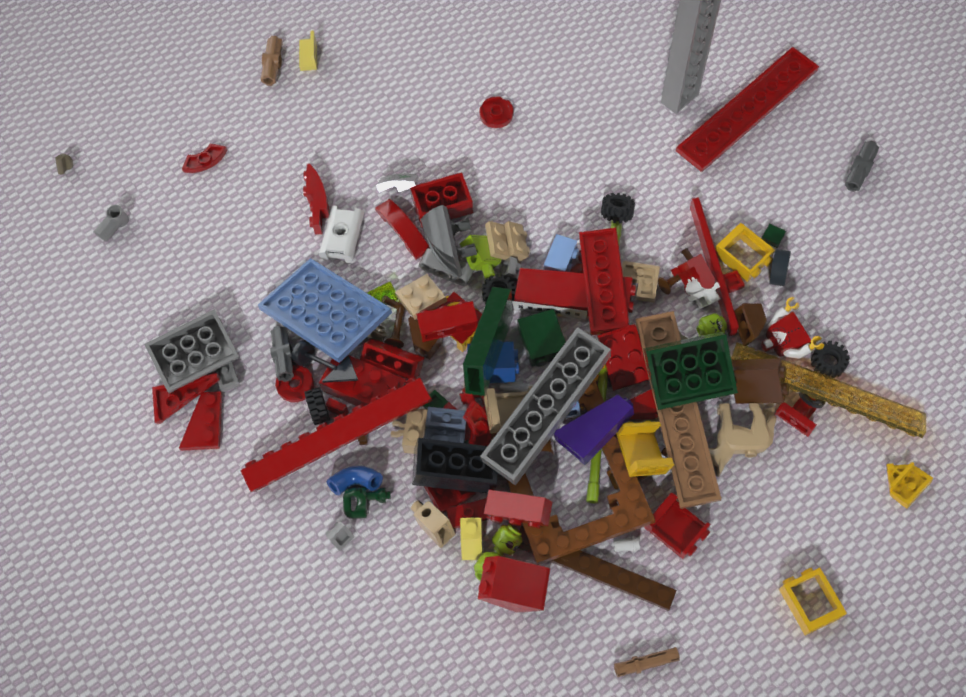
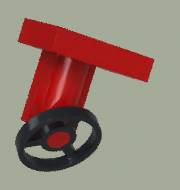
M802 387L799 391L800 398L794 406L791 407L785 402L781 403L775 415L809 437L817 426L809 418L817 408H822L826 401L815 389Z

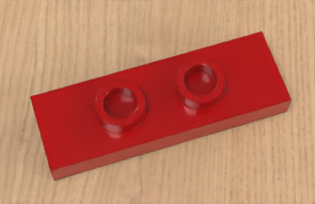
M487 498L446 509L453 529L460 528V518H482V521L489 520L491 517L484 514Z

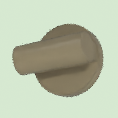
M61 153L55 157L58 174L62 175L65 171L73 168V160L69 155Z
M379 325L367 337L370 340L375 339L383 342L387 333L385 328Z

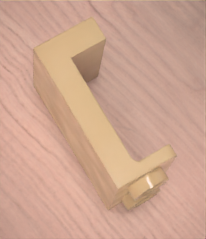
M529 386L525 392L495 394L494 388L487 389L484 403L490 433H498L533 386Z

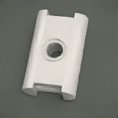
M338 206L331 207L319 251L320 258L327 261L329 257L345 259L346 263L353 261L364 217V212L361 209L355 208L354 211L338 209Z

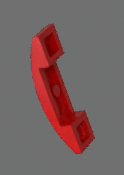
M391 199L375 207L376 212L384 222L387 221L405 243L406 249L415 260L423 256L425 251L430 248L413 222Z

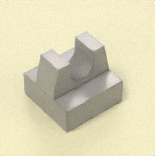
M509 257L502 263L500 277L503 274L505 279L510 277V280L518 281L519 274L515 271H519L522 265L517 263V258Z
M337 522L334 524L336 527L325 534L331 543L341 551L354 538V535L342 522Z

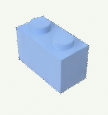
M556 234L545 260L544 270L571 272L573 268L571 262L577 258L579 253L577 240Z

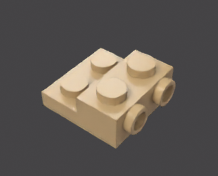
M492 221L485 224L491 257L503 260L514 257L517 258V263H521L529 257L530 248L526 245L527 232L524 231L522 224L510 221L504 225Z

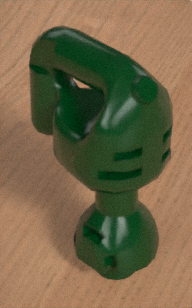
M385 487L379 488L375 492H366V488L347 489L343 494V511L345 516L351 519L367 518V500L386 503V499H391V493L386 491ZM351 496L357 498V506L353 511L351 510Z

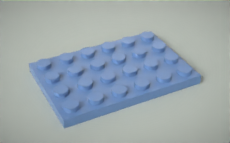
M311 258L258 304L261 311L339 363L392 313L390 307Z

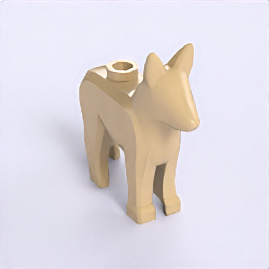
M729 403L719 404L717 414L720 415L721 423L717 434V447L709 448L712 463L717 467V477L721 475L725 465L734 454H745V457L752 458L756 457L758 453L764 452L772 445L776 423L775 407L763 409L762 411L758 403H750L749 409L752 411L754 418L751 428L748 429L733 425Z

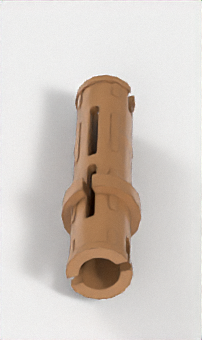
M673 647L646 656H634L624 662L614 663V670L617 678L632 673L640 674L641 671L680 661L677 648Z

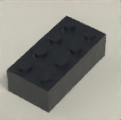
M425 438L417 439L414 448L412 485L488 494V491L494 490L497 485V472L485 464L480 457L488 446Z

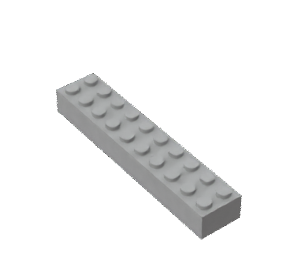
M680 0L668 66L665 71L666 77L663 82L664 88L661 93V103L675 114L679 113L700 93L721 0Z

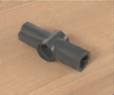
M864 142L847 177L845 186L848 190L852 192L860 190L865 177L868 176L874 164L873 160L879 149L876 142Z
M276 326L270 331L272 340L270 352L275 364L278 381L286 382L294 377L292 364L293 350L289 343L287 328Z

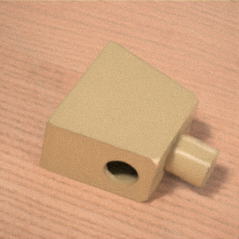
M420 500L413 503L411 510L414 512L418 525L440 548L456 535L449 519L430 501H427L425 504Z

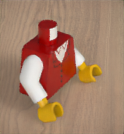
M794 297L788 298L786 301L787 306H783L772 317L766 332L767 339L761 341V347L765 352L774 349L779 357L786 356L800 359L813 352L815 348L818 350L823 349L824 344L816 345V342L822 338L814 336L811 339L795 313H790L791 309H798L800 305L799 303H796L795 306L790 305L791 301L795 299Z

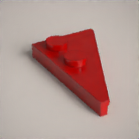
M215 373L202 376L171 393L167 392L164 385L152 387L155 423L161 424L220 380V375Z

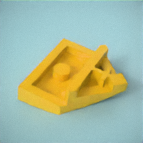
M910 462L907 465L886 464L890 496L908 509L932 483L933 477L917 466H914V462Z

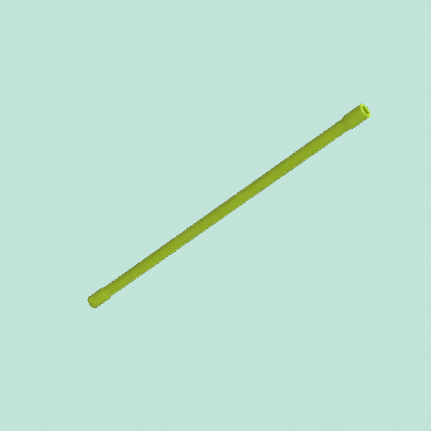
M612 220L611 228L616 227L618 244H620L622 223H619V221L613 223ZM605 367L598 374V388L604 402H606L608 374ZM602 449L591 459L586 502L590 504H597L599 500Z

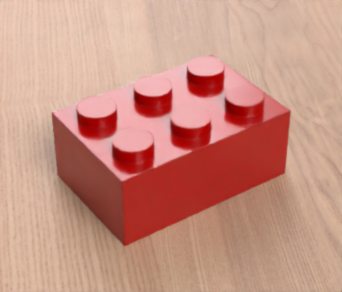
M462 172L410 187L412 201L422 228L421 218L430 210L441 205L447 207L450 220L474 213L473 201Z

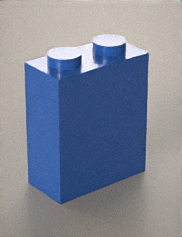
M504 342L490 383L515 382V374H519V362H515L518 361V349H514L513 342Z

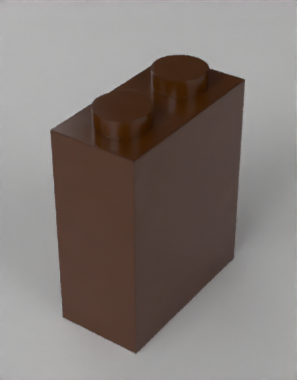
M781 358L733 360L732 366L738 393L734 394L736 404L784 403L786 395H789V384L785 383L786 367L782 366Z

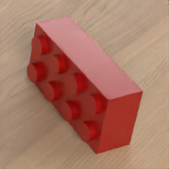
M350 355L349 358L359 381L322 383V380L333 371V369L328 367L319 381L323 392L355 406L362 404L363 407L370 404V399L378 395L381 397L387 395L389 389L395 386L401 388L406 385V379ZM333 358L330 361L331 364L336 366L340 364Z

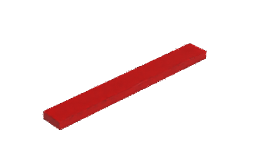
M699 197L692 198L690 211L704 257L714 276L715 283L718 282L720 285L716 292L720 297L718 303L727 325L728 336H735L739 325Z

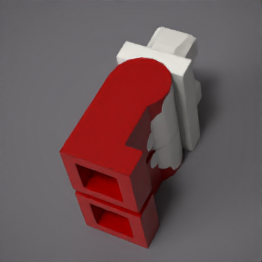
M702 254L671 270L673 276L679 275L685 285L684 290L689 295L687 297L689 301L695 300L700 309L720 299L716 292L720 285L718 282L715 283L714 276Z

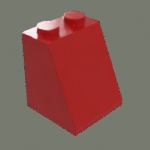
M502 556L485 557L482 566L481 582L479 584V600L514 612L544 611L550 568Z

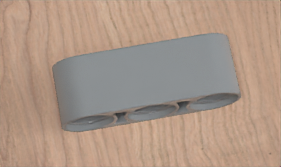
M431 248L425 251L419 263V267L422 270L462 286L468 284L474 272L468 262L461 260L462 276L460 278L455 277L439 262Z

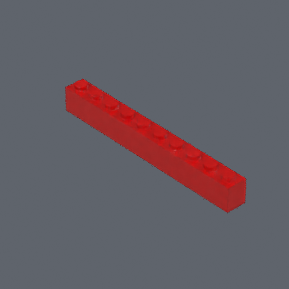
M416 377L410 378L405 381L406 385L401 388L395 386L387 391V395L383 397L378 395L370 399V404L364 407L362 404L352 409V413L348 415L344 413L335 417V422L329 425L323 423L316 427L317 431L311 434L306 432L300 435L298 441L284 443L280 446L281 449L275 453L273 450L262 455L263 459L257 462L254 459L244 464L245 468L240 471L250 492H256L431 402L432 398L423 380Z

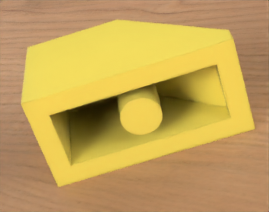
M460 518L462 560H478L482 555V518Z

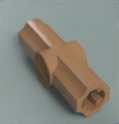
M277 36L268 38L266 51L262 53L263 68L261 82L267 86H273L276 83L278 69H281L282 66L281 50L283 42Z

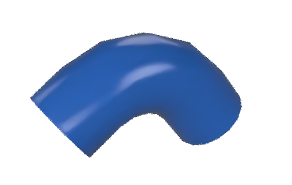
M350 466L338 471L327 479L326 482L330 490L340 496L345 490L356 485L363 486L370 491H375L380 487L383 476L378 471L366 466Z

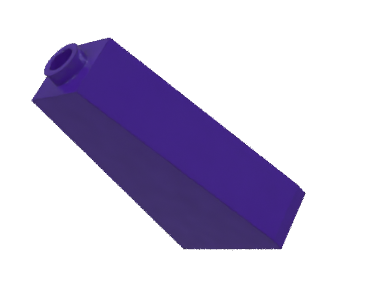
M616 395L557 429L554 433L555 440L582 464L586 465L618 432L622 425L628 422L634 415L633 403L626 397L622 398Z

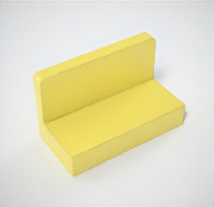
M314 30L310 31V39L299 40L300 71L317 70V41Z

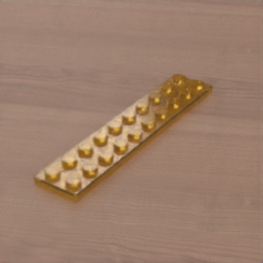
M737 342L731 356V361L774 359L778 357L749 346H743V344ZM781 359L782 366L786 367L785 383L789 384V389L792 391L805 393L813 399L826 401L831 406L847 409L852 414H860L871 421L884 423L889 428L905 431L910 436L924 437L926 433L925 412Z

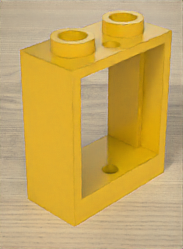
M742 223L737 225L715 248L718 259L733 271L737 270L740 277L747 282L752 277L755 279L761 273V269L764 266L768 267L772 263L775 252L774 248ZM740 239L763 257L751 269L728 252Z
M812 567L801 572L802 576L797 579L794 576L787 578L783 581L784 585L779 589L805 636L841 619L847 614L820 567L815 570ZM815 577L833 611L810 622L792 588Z

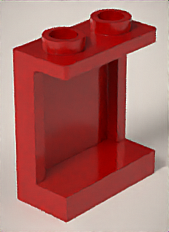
M671 492L653 513L655 523L644 528L680 558L684 559L686 555L691 557L698 547L695 544L699 540L704 541L710 534L708 529L711 524L709 522L705 524L686 508L680 509L677 496Z

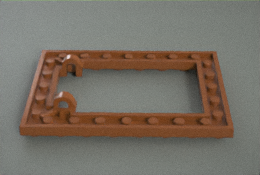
M595 380L592 381L578 400L579 406H584L586 412L604 403ZM491 433L492 440L497 435V433ZM616 434L602 448L619 489V492L607 496L612 514L564 532L559 524L557 514L550 516L548 527L540 526V529L528 527L527 523H522L537 565L655 523L654 516L637 477H629ZM524 473L516 485L507 480L511 493L534 496L526 473Z

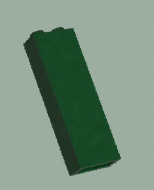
M492 287L463 362L466 394L486 395L513 319L511 289Z

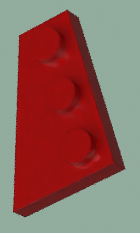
M221 391L203 392L200 395L180 443L179 449L181 451L220 449L223 395Z

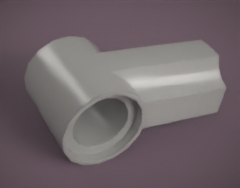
M119 205L110 206L106 211L107 216L93 231L104 241H108L119 227H123L128 223L129 218Z

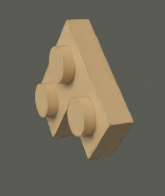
M623 261V277H632L633 283H638L636 300L655 302L660 266Z

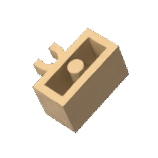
M415 409L407 413L405 424L400 421H393V427H399L401 430L391 431V437L403 436L402 447L404 453L414 454L417 439L424 438L428 410Z

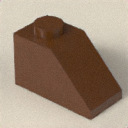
M743 303L734 310L743 346H747L754 341L767 322L761 303Z
M410 316L408 321L414 352L416 355L430 360L443 343L442 338L422 342L418 321Z

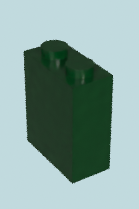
M554 309L517 319V328L531 367H541L547 364V362L552 361L566 343Z

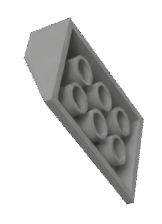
M215 309L144 344L168 393L240 358Z

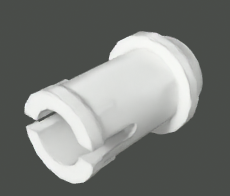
M638 537L613 539L615 552H636V550H640Z

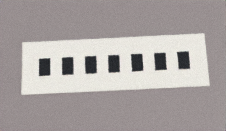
M512 301V310L541 313L554 309L556 316L584 320L587 317V311Z

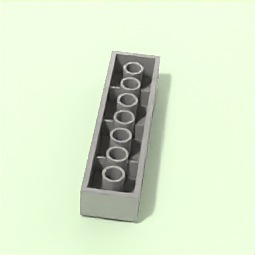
M577 327L480 456L482 461L516 485L609 360L611 349Z

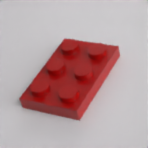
M635 324L597 336L599 342L611 349V357L606 362L605 367L613 391L649 380Z

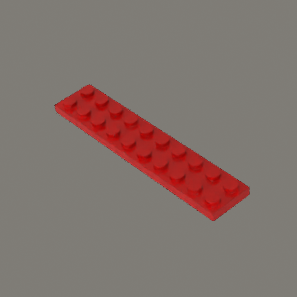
M792 47L676 147V152L700 172H703L815 74L819 66Z

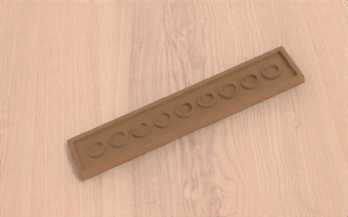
M674 311L635 319L647 369L643 348L680 341L681 338ZM650 381L667 456L672 458L674 463L671 473L680 509L721 501L697 402L658 410Z

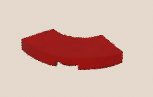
M210 143L204 151L195 155L188 154L182 171L185 173H197L212 168L225 156L227 147Z
M472 401L463 416V419L470 428L468 444L488 446L491 442V433L489 431L487 414L480 404Z

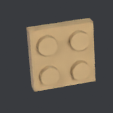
M428 274L395 292L396 297L414 320L417 319L416 314L424 310H433L447 302L446 296Z

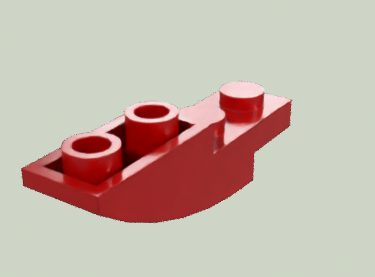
M307 164L306 171L303 173L304 181L306 182V186H303V195L307 197L310 211L312 212V216L309 217L310 227H313L315 234H322L323 218H328L330 213L328 199L320 176L311 164Z

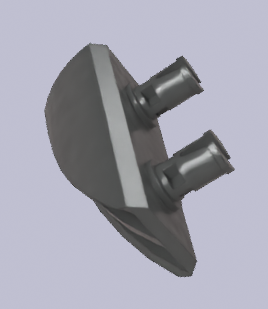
M441 205L430 210L421 218L422 226L429 246L436 258L448 272L460 278L462 276L461 258L477 255L474 243L460 248L456 246L455 233L471 230L469 218L454 223L450 220L447 207Z

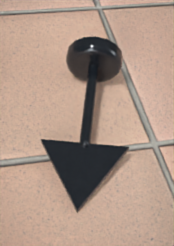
M301 340L295 345L292 351V360L295 364L307 366L314 360L333 369L322 380V383L359 381L349 355L336 366L315 356V346L306 340Z

